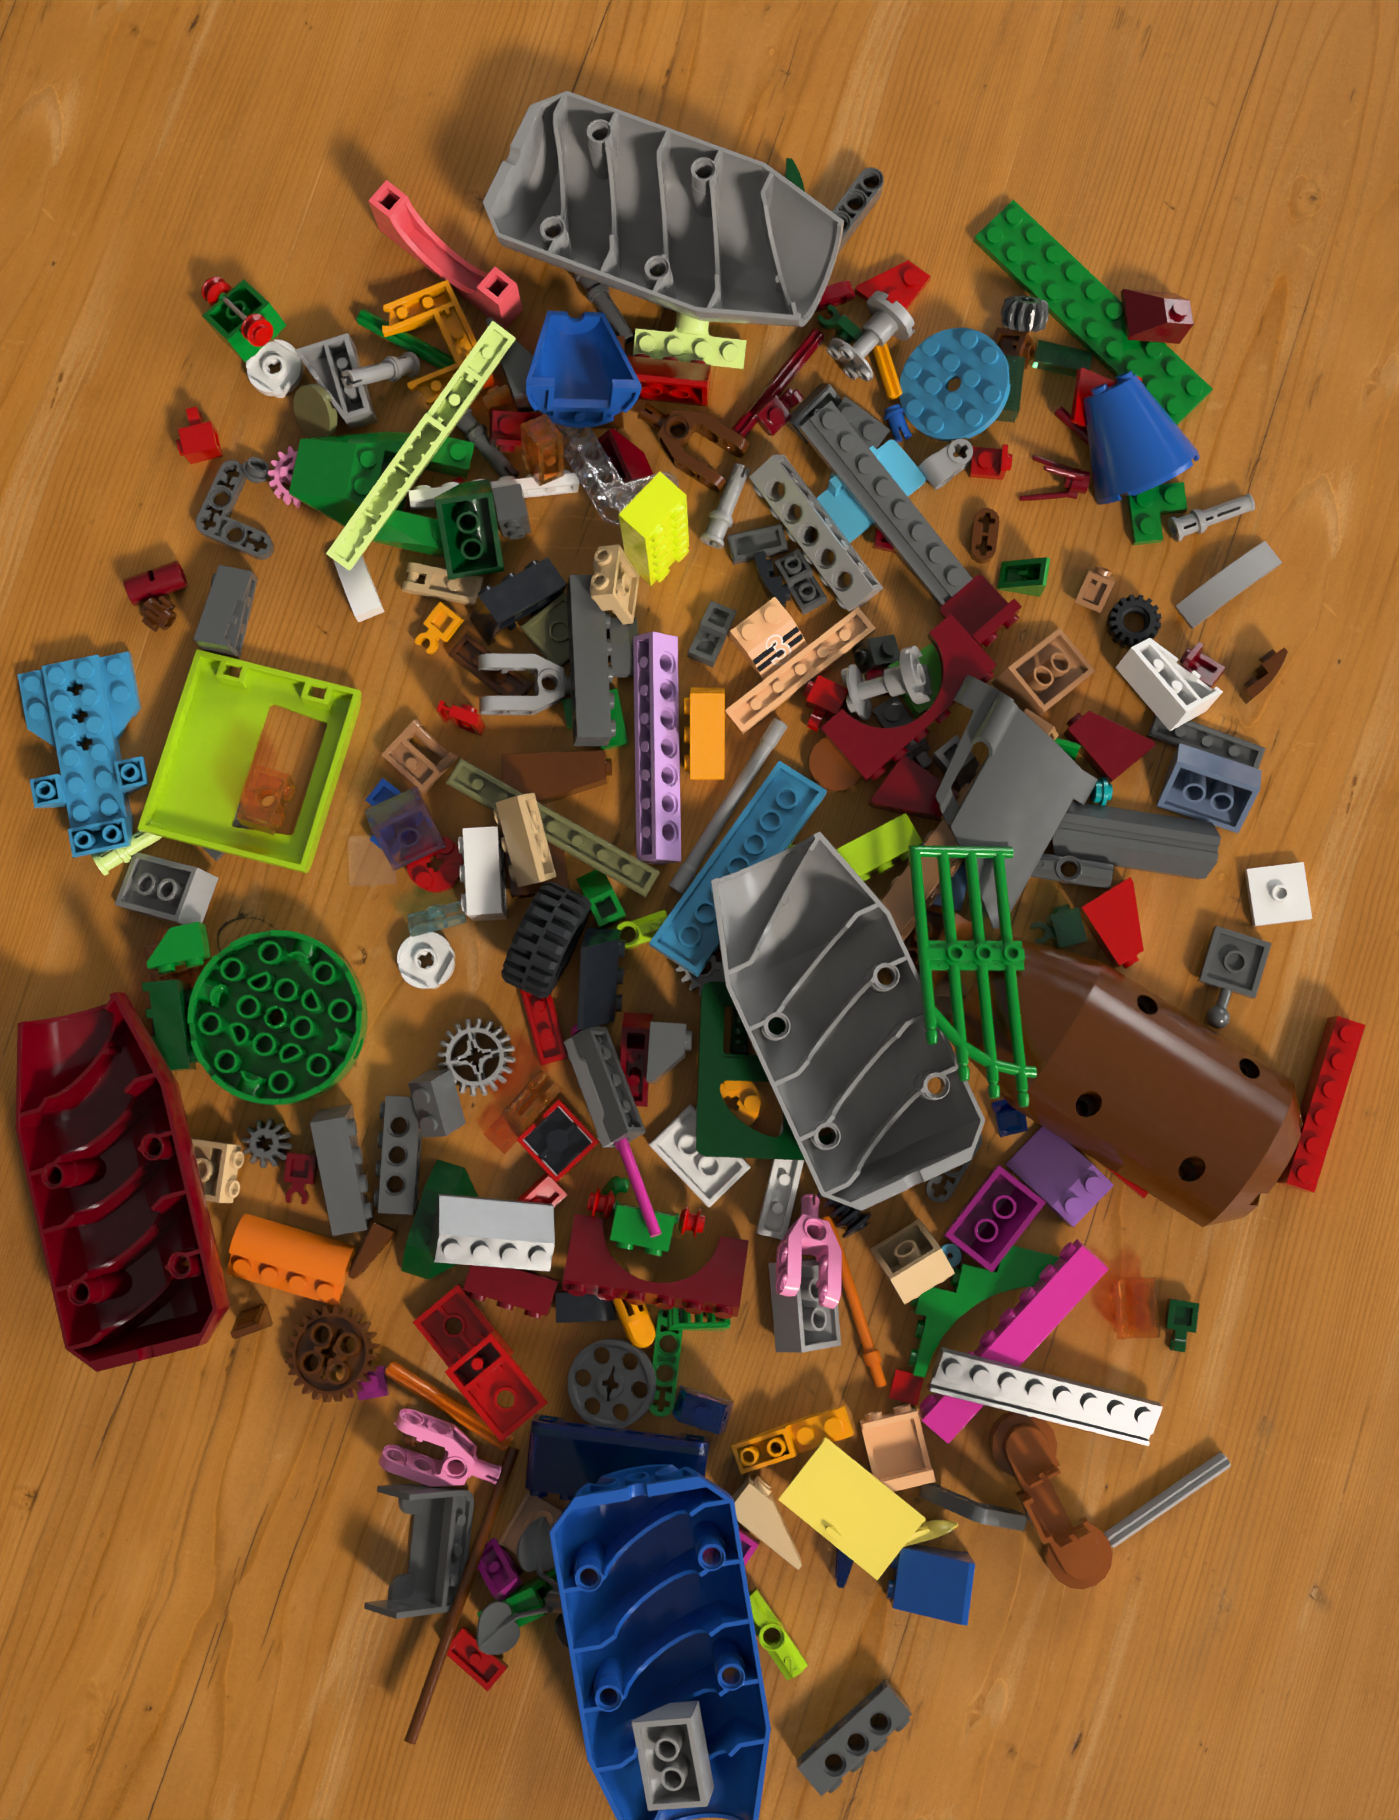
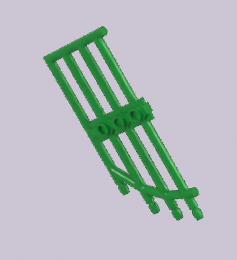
M909 845L908 851L927 1044H937L938 1035L935 1028L938 1027L955 1047L956 1063L958 1065L957 1073L960 1081L969 1080L968 1057L986 1068V1078L989 1084L987 1088L990 1099H997L1000 1096L998 1072L1015 1076L1019 1107H1028L1027 1078H1036L1037 1069L1035 1066L1026 1065L1016 971L1025 970L1024 949H1022V941H1013L1004 859L1013 858V847ZM921 857H937L945 941H929ZM949 858H965L973 941H957ZM977 858L993 859L1001 941H985ZM932 971H948L953 1026L935 1007ZM960 971H976L984 1052L968 1043L966 1039ZM988 971H1004L1013 1063L997 1059Z

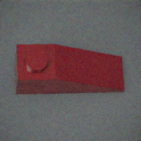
M624 1012L620 1064L636 1106L648 1107L649 1083L646 1082L650 1022H653V1014Z

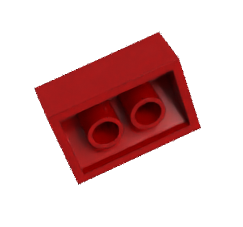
M646 354L627 356L641 383L642 389L638 399L708 407L711 383L710 364H706V362L701 360L682 362L674 357L654 359Z

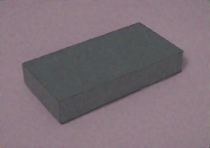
M782 523L727 535L733 565L753 561L755 552L765 551L766 557L788 553Z

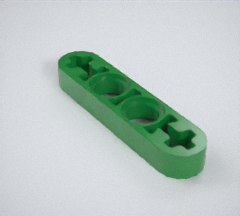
M678 1308L680 1317H678L679 1323H683V1309ZM659 1309L652 1365L655 1375L659 1366H670L673 1370V1377L669 1381H661L656 1375V1385L661 1387L672 1386V1392L669 1390L665 1392V1400L670 1402V1406H665L664 1410L660 1411L658 1410V1405L652 1402L649 1408L651 1413L658 1417L669 1415L675 1405L683 1330H679L678 1333L673 1330L661 1331V1325L667 1327L668 1324L667 1316L663 1315V1311L667 1310ZM665 1335H671L676 1339L677 1346L671 1352H666L660 1347V1339ZM656 1389L653 1400H658L660 1389Z

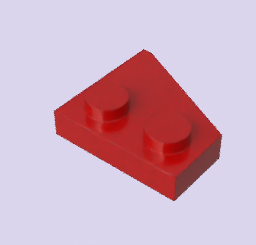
M908 260L857 285L854 292L867 302L875 291H882L889 295L886 300L891 304L898 301L908 310L930 281L931 276Z

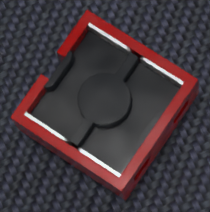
M558 1100L542 1115L545 1119L538 1126L532 1124L516 1139L555 1182H559L600 1143L561 1100Z

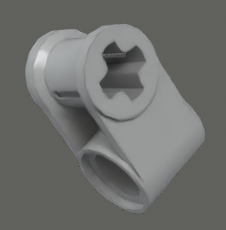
M956 439L939 452L925 459L918 468L934 490H937L969 465L973 455V447L965 439ZM955 451L958 454L964 452V458H962L961 456L955 458Z

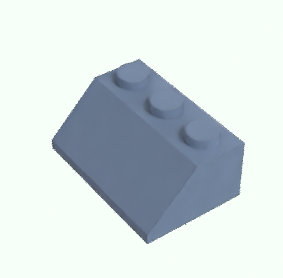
M1179 743L1168 767L1157 806L1200 821L1211 822L1214 826L1239 833L1260 791L1262 770Z

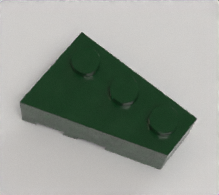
M177 979L143 982V992L149 991L151 1008H146L147 1018H152L153 1035L150 1036L171 1072L197 1070L196 1063L199 1062L190 1042L191 1036L187 1021L188 1006L193 990L191 984Z

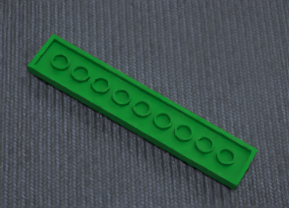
M1014 199L974 237L973 242L1031 297L1045 300L1049 306L1048 313L1115 377L1131 370L1136 376L1142 378V383L1177 426L1212 392L1213 388L1165 343L1127 340L1122 302Z

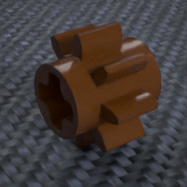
M162 595L158 600L154 597L149 598L141 608L140 613L144 616L142 622L154 632H157L159 627L164 631L169 629L177 617V614L172 611L175 605Z

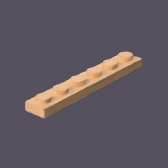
M857 607L727 708L725 714L738 730L744 734L807 685L810 680L812 681L874 633L876 628L860 608Z

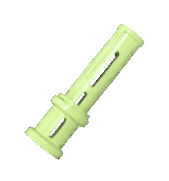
M138 831L132 835L131 846L91 854L99 870L106 876L109 874V870L123 862H130L132 855L160 840L162 837Z

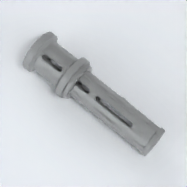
M413 352L403 353L401 357L397 358L395 356H388L381 363L343 371L342 376L349 375V377H343L341 380L347 389L386 379L396 382L404 376L411 378L417 376L420 372V362Z
M733 464V469L717 508L710 512L708 516L710 521L707 529L700 536V540L710 547L722 549L727 529L732 527L733 518L731 516L747 476L750 473L748 467L743 470L745 466L742 464Z
M1245 494L1203 511L1193 509L1188 515L1180 518H1169V532L1173 540L1179 542L1184 536L1195 532L1197 534L1203 533L1210 525L1255 510V502L1251 494Z

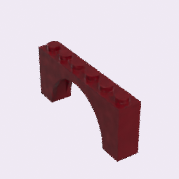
M952 614L930 631L927 636L936 649L940 660L941 684L936 700L921 717L903 726L878 728L855 720L841 709L820 728V732L864 782L869 778L873 781L877 780L887 771L884 767L885 764L891 759L896 763L908 752L905 747L914 740L916 743H919L930 733L927 728L934 721L940 724L952 714L949 708L956 703L953 699L966 675H970L984 683L989 682L995 676L992 671L997 666L996 663Z
M575 1214L563 1276V1290L568 1291L569 1294L574 1296H584L585 1294L597 1295L599 1299L612 1301L615 1298L623 1299L632 1305L655 1304L656 1307L664 1310H671L675 1307L685 1309L686 1312L691 1314L707 1312L713 1313L716 1317L722 1319H730L732 1316L738 1317L749 1240L720 1236L712 1258L697 1273L676 1282H649L631 1275L613 1259L604 1239V1218Z

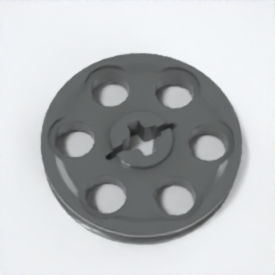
M608 1338L588 1345L576 1356L568 1374V1393L575 1410L588 1423L603 1429H620L639 1420L650 1408L656 1392V1375L650 1359L640 1348L633 1346L629 1341L623 1339ZM605 1347L609 1351L610 1358L607 1363L602 1364L595 1358L597 1348ZM627 1353L635 1354L638 1359V1365L633 1370L626 1368L623 1363V1358ZM580 1369L587 1370L591 1375V1382L588 1386L580 1385L577 1381V1373ZM613 1375L614 1382L619 1383V1386L611 1392L610 1386L605 1384V1380L610 1379ZM637 1381L644 1382L647 1386L648 1392L644 1398L636 1397L633 1393V1385ZM591 1397L596 1398L600 1402L601 1408L597 1414L589 1413L586 1408V1402ZM617 1404L627 1406L629 1415L626 1420H619L614 1415V1408Z

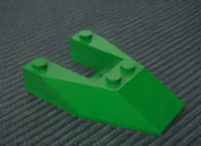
M378 432L300 439L289 495L345 527L411 433ZM447 437L425 470L467 479L475 443ZM405 497L372 541L444 558L438 519L403 512Z

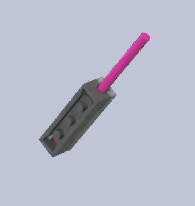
M576 1023L571 1030L572 1038L564 1041L568 1052V1058L577 1076V1083L587 1103V1110L594 1122L597 1137L603 1148L616 1147L620 1152L650 1237L658 1236L661 1234V1230L629 1145L630 1141L644 1134L646 1130L607 1027L596 1026L577 1030Z

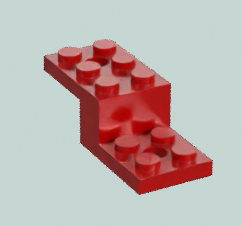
M460 1284L455 1286L413 1321V1324L449 1367L445 1371L447 1376L500 1442L548 1403L511 1356L514 1351L475 1302L468 1297L467 1292L463 1290ZM455 1317L461 1321L462 1330L460 1333L452 1334L447 1330L446 1323L449 1318ZM507 1390L513 1394L514 1403L512 1406L503 1407L499 1404L498 1394L501 1391Z

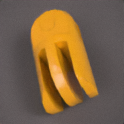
M615 1298L612 1300L629 1342L638 1348H645L651 1345L656 1333L645 1303L643 1305H632L623 1299Z

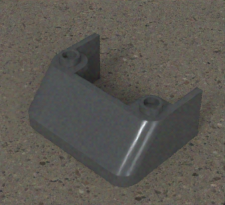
M413 1483L377 1486V1492L398 1497L399 1508L403 1513L414 1514L408 1573L399 1574L391 1581L388 1590V1600L365 1602L364 1609L395 1619L450 1612L469 1557L474 1509L472 1493L461 1488L430 1487Z

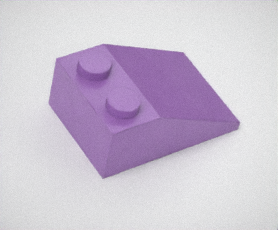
M1043 1126L1005 1164L1032 1192L1046 1202L1045 1204L1069 1227H1074L1114 1186L1067 1141Z

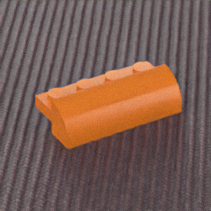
M245 1213L237 1225L228 1253L231 1255L227 1274L335 1306L341 1302L356 1245Z

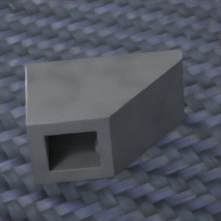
M957 735L937 750L931 758L944 775L961 740ZM971 751L953 782V785L959 792L965 784L971 783L980 765Z

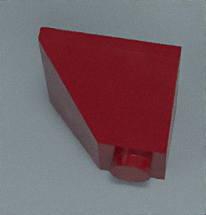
M1122 289L1121 291L1127 340L1180 344L1194 325L1190 300L1175 293Z
M615 429L607 430L575 457L597 507H602L637 492L655 477L644 452Z

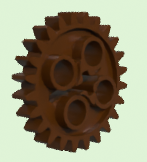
M335 1305L333 1311L330 1306H323L322 1313L317 1309L312 1310V1318L302 1316L304 1326L294 1325L298 1335L288 1336V1339L294 1345L293 1347L285 1348V1351L292 1353V1358L287 1359L285 1363L293 1364L294 1366L288 1372V1375L298 1376L294 1385L301 1386L304 1384L302 1394L312 1392L313 1400H319L322 1396L323 1402H331L332 1397L335 1402H342L343 1394L346 1398H353V1389L357 1392L364 1390L361 1381L371 1383L372 1380L367 1373L368 1371H377V1368L371 1365L372 1360L380 1359V1356L373 1354V1350L380 1347V1344L371 1342V1339L377 1335L376 1332H367L371 1322L365 1321L360 1323L363 1314L356 1313L353 1315L352 1308H345L343 1311L342 1306ZM324 1327H327L329 1338L323 1342L320 1336L321 1331ZM342 1328L343 1333L340 1335L339 1330ZM350 1337H353L355 1340V1348L352 1352H349L346 1347ZM330 1349H332V1351L336 1353L335 1358H333V1356L329 1354ZM314 1355L317 1356L319 1361L318 1367L315 1370L310 1367V1360ZM340 1365L345 1370L342 1380H338L336 1377V1369ZM324 1372H325V1376H326L325 1379L322 1378V1375H323Z

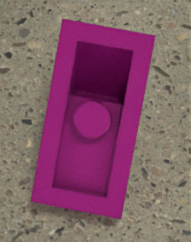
M494 1537L485 1546L478 1570L493 1598L501 1602L523 1583L520 1578L523 1571Z

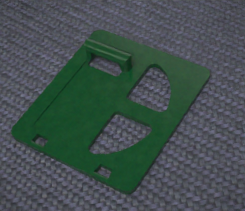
M710 981L702 987L700 995L695 1131L696 1151L705 1157L805 1160L784 1113L782 1116V1133L777 1137L762 1134L741 1122L725 1104L720 1092V1086L724 1081L769 1082L758 1055H749L747 1053L748 1033L728 992L726 982ZM727 1006H732L730 1054H726L723 1051L724 1011ZM772 1018L768 1023L769 1031L775 1035L782 1033L784 1030L783 1021L780 1018ZM832 1132L818 1137L819 1141L822 1144L829 1143L832 1138Z

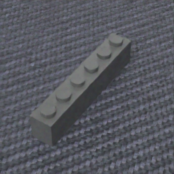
M570 575L566 586L573 746H608L611 738L615 737L616 722L611 720L610 710L614 709L615 699L614 693L609 692V683L613 681V666L608 665V656H611L612 641L607 639L606 629H610V612L602 611L590 596V585L593 575Z

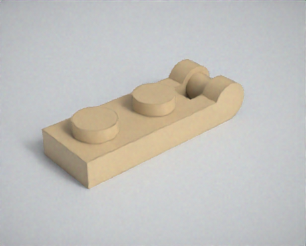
M409 562L406 569L408 577L407 581L403 582L402 591L413 595L419 594L474 606L478 597L477 594L483 589L485 580L484 577L479 576L448 580L446 569ZM419 576H426L424 584L418 583Z

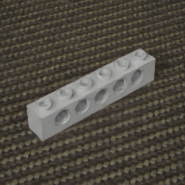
M772 455L749 476L754 483L753 488L760 497L766 499L770 505V512L775 518L783 522L787 528V535L794 542H798L803 549L802 554L810 564L815 565L820 572L819 577L826 586L832 588L836 594V601L842 608L848 611H853L857 607L861 608L883 589L785 455ZM780 483L784 486L782 497L778 493V485ZM796 505H798L801 509V516L799 519H797L794 514V509ZM813 527L818 533L816 541H813L810 535ZM829 550H831L834 553V561L832 564L827 559V553ZM846 572L851 577L849 586L844 583L843 579Z

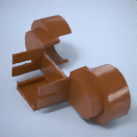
M1011 1411L1004 1413L995 1421L990 1430L988 1443L990 1452L1000 1468L1013 1476L1020 1488L1015 1493L1035 1533L1043 1543L1042 1553L1046 1566L1059 1582L1069 1588L1086 1589L1096 1586L1106 1577L1110 1570L1113 1553L1109 1540L1086 1517L1081 1518L1082 1524L1073 1528L1049 1480L1061 1473L1057 1468L1060 1464L1056 1458L1057 1441L1053 1429L1043 1419Z

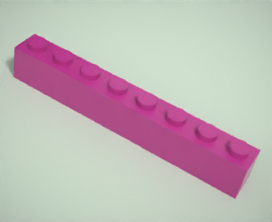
M1078 1239L1073 1244L1071 1242L1066 1244L1060 1251V1258L1054 1265L1049 1264L1042 1270L1039 1275L1040 1280L1033 1287L1029 1286L1022 1292L1019 1297L1020 1302L1013 1309L1008 1308L1001 1315L999 1325L993 1331L991 1329L988 1330L981 1337L980 1345L973 1353L969 1351L967 1354L1019 1367L1109 1270L1108 1267ZM935 1393L934 1395H928L923 1400L919 1413L922 1422L949 1444L984 1405Z

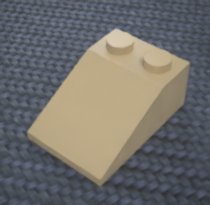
M748 1474L732 1495L737 1521L799 1570L802 1566L800 1553L771 1493V1486L758 1475L754 1479Z

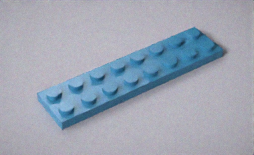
M778 761L649 942L650 947L698 977L720 946L711 880L730 875L786 850L826 796L827 790L781 761Z

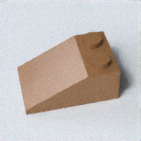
M1059 628L1009 666L991 683L996 689L1014 699V703L1023 712L1027 708L1040 717L1092 675L1095 670Z

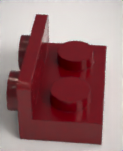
M491 410L489 445H498V451L515 452V446L525 447V453H542V448H550V442H547V420L545 419V414Z

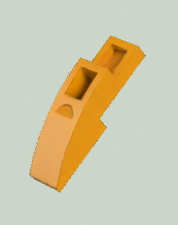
M843 1405L777 1426L731 1445L739 1471L741 1474L817 1448L825 1437L833 1443L853 1436L854 1431Z

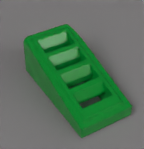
M673 1307V1309L667 1310L668 1330L725 1331L731 1326L730 1319L717 1317V1322H715V1315L713 1313H707V1322H703V1313L694 1314L695 1322L691 1323V1313L686 1312L685 1309H683V1323H679L678 1308Z

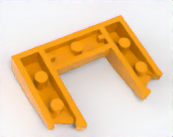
M448 280L383 305L384 312L390 313L389 326H382L384 337L414 330L436 322L455 364L407 383V387L412 393L417 389L428 398L426 404L429 406L434 404L477 343ZM492 374L483 385L482 390L494 386Z

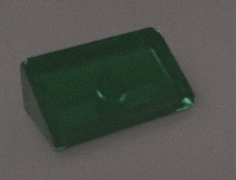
M1038 340L1032 367L1076 377L1078 369L1085 368L1090 370L1093 352Z

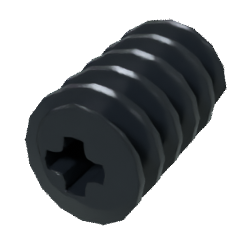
M819 1192L817 1196L818 1198H822L823 1196H821ZM828 1199L823 1205L824 1208H835L829 1216L830 1218H841L836 1227L847 1228L842 1235L843 1238L851 1236L871 1223H867V1220L872 1215L869 1211L861 1213L858 1209Z

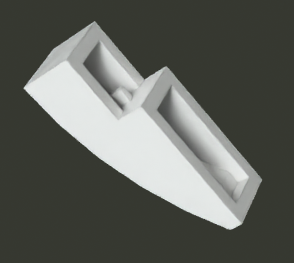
M363 555L351 571L333 560L357 621L361 622L385 612Z

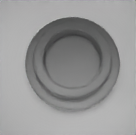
M251 457L243 463L241 471L249 481L262 483L268 480L269 465L266 461L258 457Z

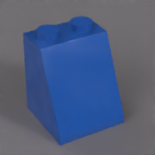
M915 1544L903 1547L890 1563V1568L895 1570L893 1580H888L886 1598L891 1599L892 1608L967 1626L975 1562L968 1552Z

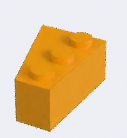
M691 687L690 698H684V715H690V726H684V743H690V755H684V772H690V779L724 780L725 687Z

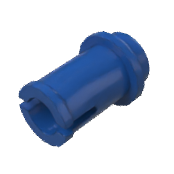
M899 404L885 409V416L883 417L885 421H888L897 443L903 441L899 432L900 429L906 440L912 437V433L903 415L905 410Z

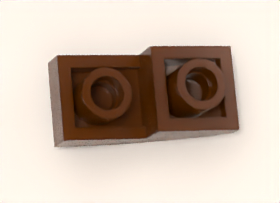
M1285 647L1277 653L1272 649L1259 659L1262 664L1255 669L1258 675L1244 684L1246 690L1239 695L1245 704L1256 697L1276 676L1288 653Z

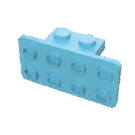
M888 440L877 450L874 446L869 448L907 497L925 483L926 477L895 440ZM832 472L829 476L828 489L819 495L817 500L849 543H851L870 528L873 522Z

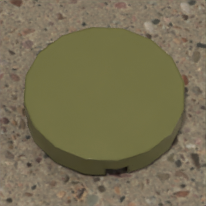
M316 383L301 386L296 391L293 400L296 421L308 438L332 436L337 428L336 408L331 407L329 402L332 401V398L322 386Z

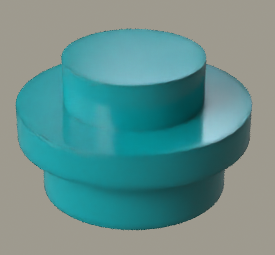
M1100 777L1091 791V801L1098 803L1100 806H1105L1107 800L1112 798V784L1108 783L1106 777Z

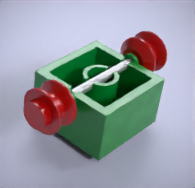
M217 276L209 278L202 286V297L212 306L202 317L219 338L244 362L255 356L263 346L275 338L287 326L272 305L244 279L233 289L224 279Z
M597 1188L596 1193L591 1192L587 1210H592V1217L597 1212H602L605 1219L612 1215L613 1209L616 1211L610 1240L616 1241L615 1247L633 1250L634 1245L645 1247L644 1253L662 1256L663 1251H669L675 1223L679 1222L678 1230L681 1235L686 1230L693 1232L695 1238L697 1232H703L706 1216L700 1215L701 1209L694 1214L690 1213L688 1206L681 1211L680 1216L679 1213L675 1215L653 1210L661 1234L650 1237L640 1207L621 1204L617 1200L615 1203V1195L612 1190L607 1195H602L600 1188Z

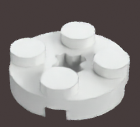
M274 339V342H268L255 356L246 361L247 374L251 384L257 391L267 396L285 397L298 386L303 376L304 365L300 357L295 352V348L283 340ZM278 362L281 363L279 366L281 370L278 373L270 374L271 370L268 366L270 364L276 365Z
M427 931L412 935L401 944L397 954V963L401 975L407 983L419 989H436L451 977L455 968V952L444 937ZM431 953V959L434 961L433 965H427L426 968H422V962L419 960V957Z

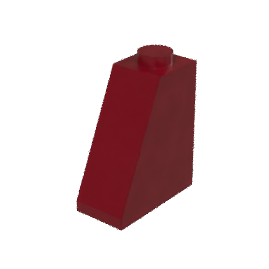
M1090 710L1083 716L1080 713L1073 716L1066 723L1069 728L1063 733L1069 741L1080 745L1078 752L1100 777L1107 778L1108 783L1114 781L1156 745L1153 740Z
M904 755L870 799L868 805L875 809L900 814L906 813L910 816L941 821L942 813L935 796L942 781ZM951 788L954 798L956 800L958 798L959 793Z

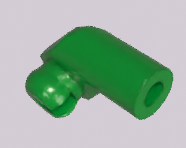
M619 1175L614 1176L602 1188L601 1194L607 1195L611 1190L615 1197L618 1192L626 1193L629 1189V1180L626 1177L620 1178Z

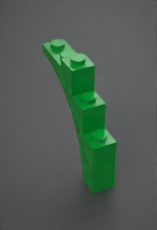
M1013 1245L993 1272L984 1268L959 1263V1268L953 1269L955 1274L951 1276L950 1285L954 1286L953 1291L934 1286L922 1293L918 1298L911 1300L909 1305L914 1306L913 1312L923 1315V1320H918L915 1327L914 1337L918 1338L916 1350L911 1349L907 1366L912 1367L911 1373L925 1378L932 1355L941 1339L964 1313L977 1303L998 1293L1020 1287H1033L1040 1280L1039 1275L1042 1270L1049 1264L1053 1266L1060 1257Z

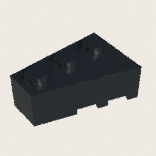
M548 557L540 562L534 560L524 568V571L518 574L510 573L501 580L500 584L494 587L489 585L483 588L477 594L478 597L470 620L489 646L495 642L494 637L497 633L506 627L511 631L517 627L516 621L528 614L533 616L564 592L567 584Z

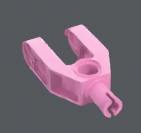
M805 1194L801 1197V1216L790 1226L777 1247L776 1292L787 1297L795 1296L801 1284L802 1255H813L816 1257V1262H819V1280L816 1282L820 1306L834 1309L841 1296L842 1250L829 1221L819 1218L820 1198L815 1195L813 1201V1194Z
M400 1410L394 1425L401 1432L417 1437V1441L422 1442L425 1440L445 1447V1454L442 1460H437L398 1445L389 1444L384 1447L378 1460L379 1465L384 1470L430 1487L464 1485L467 1478H470L471 1475L492 1482V1484L497 1483L502 1466L478 1459V1455H476L477 1446L455 1424L416 1410Z

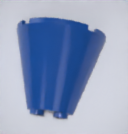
M547 311L526 379V394L532 408L545 414V419L552 423L574 428L603 425L614 421V416L621 411L625 413L629 411L639 398L642 389L641 383L605 314L600 312H584L579 318H572L567 314V311Z
M1131 370L1117 376V382L1110 387L1107 386V383L1099 385L1091 390L1092 395L1084 398L1095 500L1098 505L1120 501V495L1129 496L1132 494V496L1152 489L1193 466L1192 459L1194 461L1200 459L1199 452Z

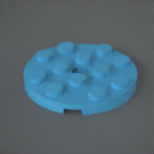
M951 328L935 333L915 348L904 365L900 377L902 390L900 395L901 406L904 408V413L908 420L921 433L932 439L951 442V440L974 437L987 429L998 418L1005 407L1011 386L1009 384L1008 361L998 345L990 337L977 330ZM961 379V385L956 391L948 390L949 380Z

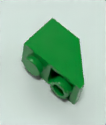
M595 869L576 879L584 896L592 904L590 909L600 928L605 929L627 918L605 874Z
M194 922L169 928L147 961V968L154 971L157 970L158 974H165L176 971L175 966L186 964L187 968L204 965L203 960L212 958L205 924Z

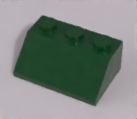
M490 479L460 483L435 497L448 580L503 572L504 565Z

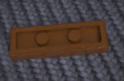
M467 633L448 654L451 659L499 696H525L533 687L528 680L516 671L501 673V671L478 670V656L491 654V652Z

